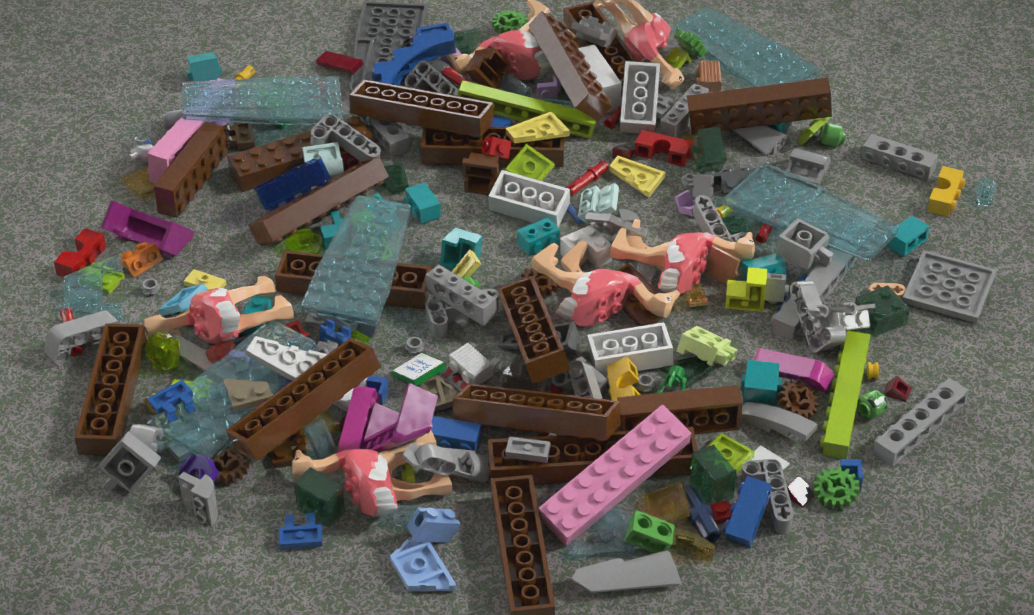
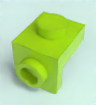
M674 47L665 58V61L671 67L678 69L686 61L688 63L692 61L688 51L683 48L680 50L677 47Z

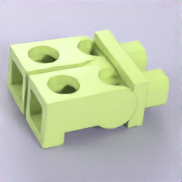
M696 326L682 334L677 352L681 354L687 352L696 354L699 359L707 361V364L710 366L716 363L725 366L729 361L735 359L738 349L730 346L731 340L723 339Z

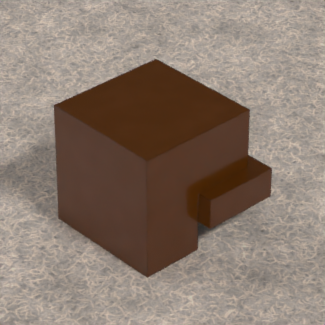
M495 47L476 50L465 72L477 84L497 89L503 79L502 76L506 75L511 64Z
M470 153L468 159H463L462 176L466 177L464 181L465 192L483 195L490 194L499 177V156Z

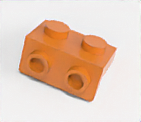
M142 242L136 245V249L133 251L122 253L121 258L117 259L116 263L119 267L127 268L132 277H136L161 262L163 258L156 243Z

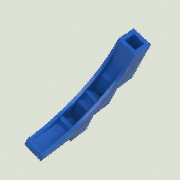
M453 29L413 35L411 47L394 49V56L391 57V61L374 63V70L372 71L373 81L399 86L419 62H429L445 55L457 53Z

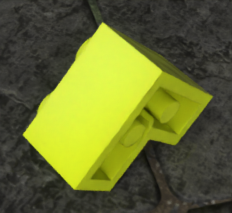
M748 267L747 281L728 280L725 308L763 312L767 269Z

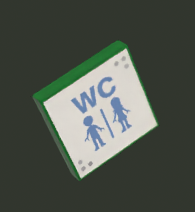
M421 353L392 370V375L408 384L418 386L445 370L446 365L445 362Z

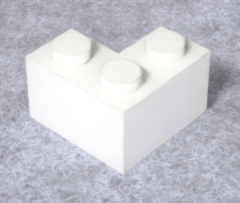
M591 225L560 238V254L563 257L576 244L585 240L588 245L584 255L587 256V259L596 268L612 261V258H610L612 244Z

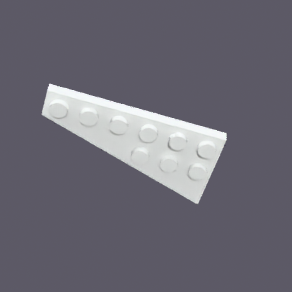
M257 336L254 337L245 352V355L291 381L328 354L312 350L307 352L299 350V347L292 345L291 347L283 346L277 341ZM367 378L359 386L365 387ZM353 389L333 404L347 412Z

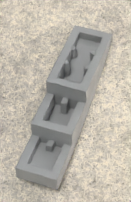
M748 401L742 406L741 418L769 433L775 430L786 437L793 434L806 441L817 430V423L782 408Z

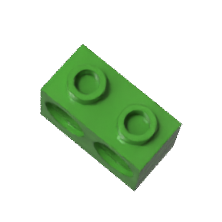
M636 510L627 522L624 541L653 553L666 551L672 545L675 525Z

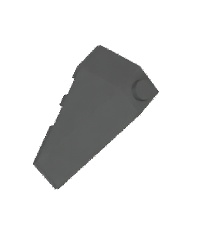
M575 322L554 325L565 354L578 352L581 339ZM513 332L501 334L498 342L499 348L520 350Z

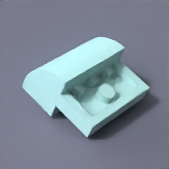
M338 142L302 148L308 185L324 183L344 172Z
M613 183L603 187L601 190L596 185L590 189H585L581 193L578 217L585 223L590 224L585 219L587 212L604 214L615 212L619 192L618 185Z

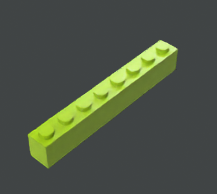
M462 81L458 91V97L492 102L494 115L522 122L552 112L570 130V134L592 138L596 120L578 109L467 81Z
M847 330L846 339L840 345V349L843 352L839 351L837 363H840V365L836 364L834 376L837 379L833 378L831 389L835 390V392H830L828 404H832V406H827L826 418L829 420H824L823 433H826V435H821L819 447H823L822 455L847 459L871 334Z

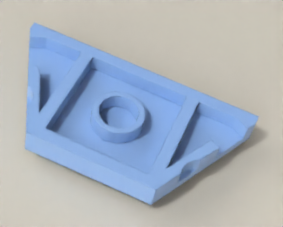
M412 537L410 540L407 539L399 549H396L390 555V561L408 592L456 590V583L430 542L415 541Z

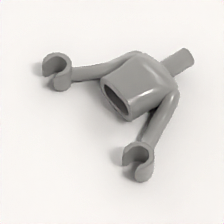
M135 137L133 148L129 150L130 154L126 157L127 161L139 160L148 162L147 153L154 146L151 144L144 145L145 140Z

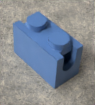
M418 507L406 527L415 541L448 543L460 526V522L454 519L455 513L451 509Z

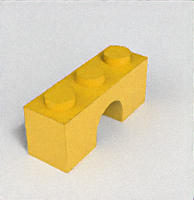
M945 166L942 167L938 176L937 188L933 189L929 198L927 212L949 217L950 212L955 211L956 200H959L961 195L960 189L964 188L966 181L963 178L964 171Z
M627 356L606 366L608 373L606 379L610 386L608 392L613 401H617V397L640 395L632 386L639 382L637 367Z

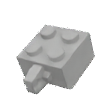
M798 218L779 236L775 254L807 270L815 262L828 266L832 262L834 253L827 249L829 241L827 232Z
M128 431L98 467L110 477L104 488L110 492L119 484L128 492L133 493L154 469L161 457Z

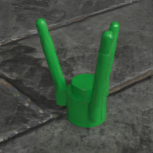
M677 365L671 366L657 393H662L666 385L667 388H670L671 386H679V384H681V391H685L687 378L684 377L685 370Z

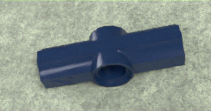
M691 486L684 487L679 492V499L686 509V516L688 521L691 522L690 525L696 527L699 535L709 543L716 542L720 538L721 532L713 520L710 505L703 502L696 488Z

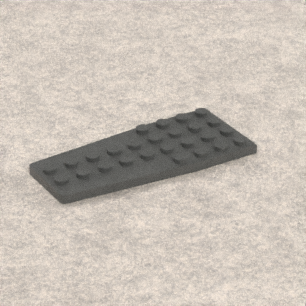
M363 1L356 29L353 57L362 59L364 65L355 74H351L350 94L363 80L373 81L372 71L374 70V63L391 61V57L394 56V49L401 48L404 40L417 35L416 28L425 27L428 4ZM405 79L400 83L399 86L405 87Z

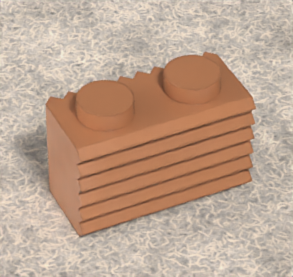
M705 60L699 61V67H696V85L708 88L709 93L721 91L720 62L715 60L710 62Z

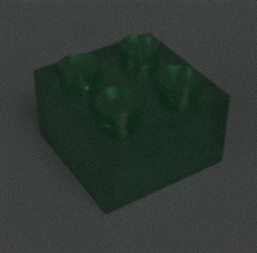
M719 126L698 129L690 144L691 152L695 154V169L699 171V174H705L707 171L720 172L727 161Z
M888 285L860 295L855 299L856 305L875 304V308L867 309L870 326L867 329L875 337L905 326L908 323L910 308Z
M710 445L692 453L689 481L691 486L697 488L701 493L704 502L713 504L734 499L736 470L715 445Z
M311 467L294 482L297 510L305 515L306 513H315L316 521L328 528L345 514L343 485L340 482L330 479L321 471Z

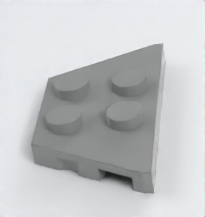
M587 212L585 217L596 230L610 236L618 234L621 228L626 229V236L646 237L648 232L645 228L632 227L633 223L612 214Z

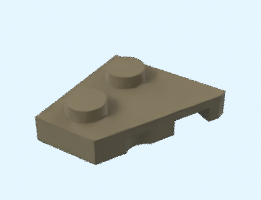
M439 375L431 377L420 384L421 389L438 396L434 412L453 407V397L458 393L455 392L454 387L445 383L444 379Z
M223 379L234 412L259 406L272 396L268 382Z

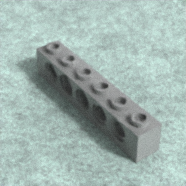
M950 378L944 383H940L936 390L925 396L923 401L915 404L909 413L903 414L896 424L890 425L882 436L876 437L873 443V454L893 467L966 404L969 390Z

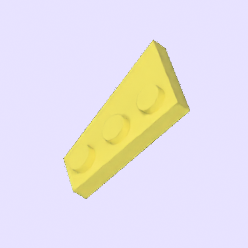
M552 112L506 128V135L515 144L570 136V130Z
M617 156L609 165L611 173L648 198L665 178L664 171Z

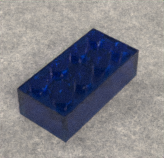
M315 157L252 189L261 207L264 210L272 211L278 208V204L283 201L285 203L296 199L295 195L299 193L305 195L312 191V187H321L327 184V180L331 177L322 158Z

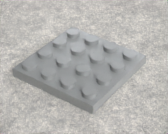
M923 250L904 293L902 303L977 323L997 270Z

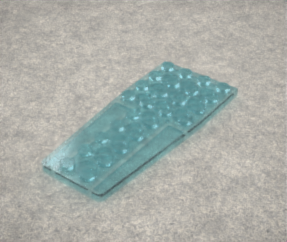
M706 6L674 23V31L677 32L681 29L686 33L689 31L697 35L704 42L703 46L707 49L706 55L719 61L720 66L750 87L810 80L820 74L819 68L791 50L710 6Z
M276 76L271 78L188 81L182 83V118L185 120L316 125L325 115L333 114L343 121L339 77Z
M765 162L723 198V205L776 227L779 230L785 231L797 218L827 232L829 235L827 247L865 261H871L898 234V226L808 180Z
M357 196L317 266L301 304V311L376 326L392 286L411 213V206L393 201Z
M275 320L267 321L188 384L193 392L192 399L194 402L192 404L196 410L188 413L183 404L180 403L174 406L176 409L175 415L178 417V420L170 423L163 412L159 415L156 414L147 422V425L163 428L162 437L195 455L201 454L213 461L214 456H218L223 449L231 444L226 430L258 407L255 406L234 412L223 379L268 382L272 396L289 381L286 377L245 355L254 337L277 341L280 345L291 347V345L299 347V350L307 352L309 350L315 351L316 343L314 340Z

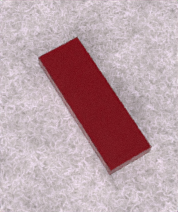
M325 51L315 60L319 66L350 74H355L364 65L362 59Z

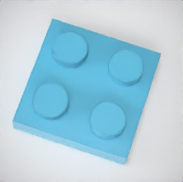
M204 283L184 288L160 307L158 311L161 316L168 314L172 316L178 312L184 313L189 309L191 298L195 294L208 289Z

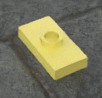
M469 250L452 270V273L460 278L471 277L481 262L476 254Z
M195 269L184 280L185 286L191 287L204 283L208 290L224 288L227 285L225 279Z

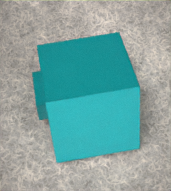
M214 52L187 57L189 69H185L188 80L193 81L195 89L209 87L218 78L221 79V67Z
M459 228L453 229L442 239L440 266L453 270L469 250L473 251L480 261L482 236Z
M748 360L746 375L742 374L741 391H744L743 403L748 401L775 406L776 395L779 393L777 390L782 385V379L778 378L780 363Z

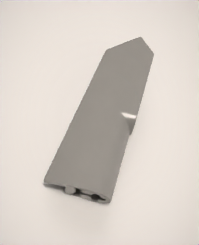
M767 125L732 129L766 156L770 153L775 154L787 142V135Z
M409 444L402 454V457L411 466L443 476L454 474L484 483L490 475V469L485 457L476 455V452L473 450L443 448L432 444Z
M668 550L628 561L617 558L578 568L572 578V582L582 586L591 593L680 586L681 584L677 568Z

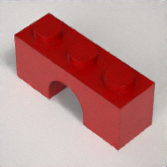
M641 130L635 141V155L651 159L654 154L663 152L668 154V163L685 167L692 153V141Z
M84 228L75 238L77 252L64 250L54 261L56 275L76 281L89 265L95 262L97 256L105 251L106 243L103 233Z

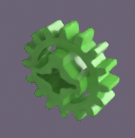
M516 10L501 11V14L496 13V17H493L492 27L495 32L502 34L520 29L528 23V18H526L525 14L522 15L521 11L516 13Z
M681 29L674 35L676 41L679 42L678 46L688 51L691 56L694 57L695 55L703 58L707 53V49L703 46L704 42L697 35L689 31L686 33Z
M840 466L837 470L830 467L829 472L824 469L822 470V476L817 474L816 481H814V496H817L818 502L824 501L825 508L828 505H832V510L836 506L843 510L844 504L850 507L851 501H857L860 489L859 480H856L855 474L849 475V469L843 472Z

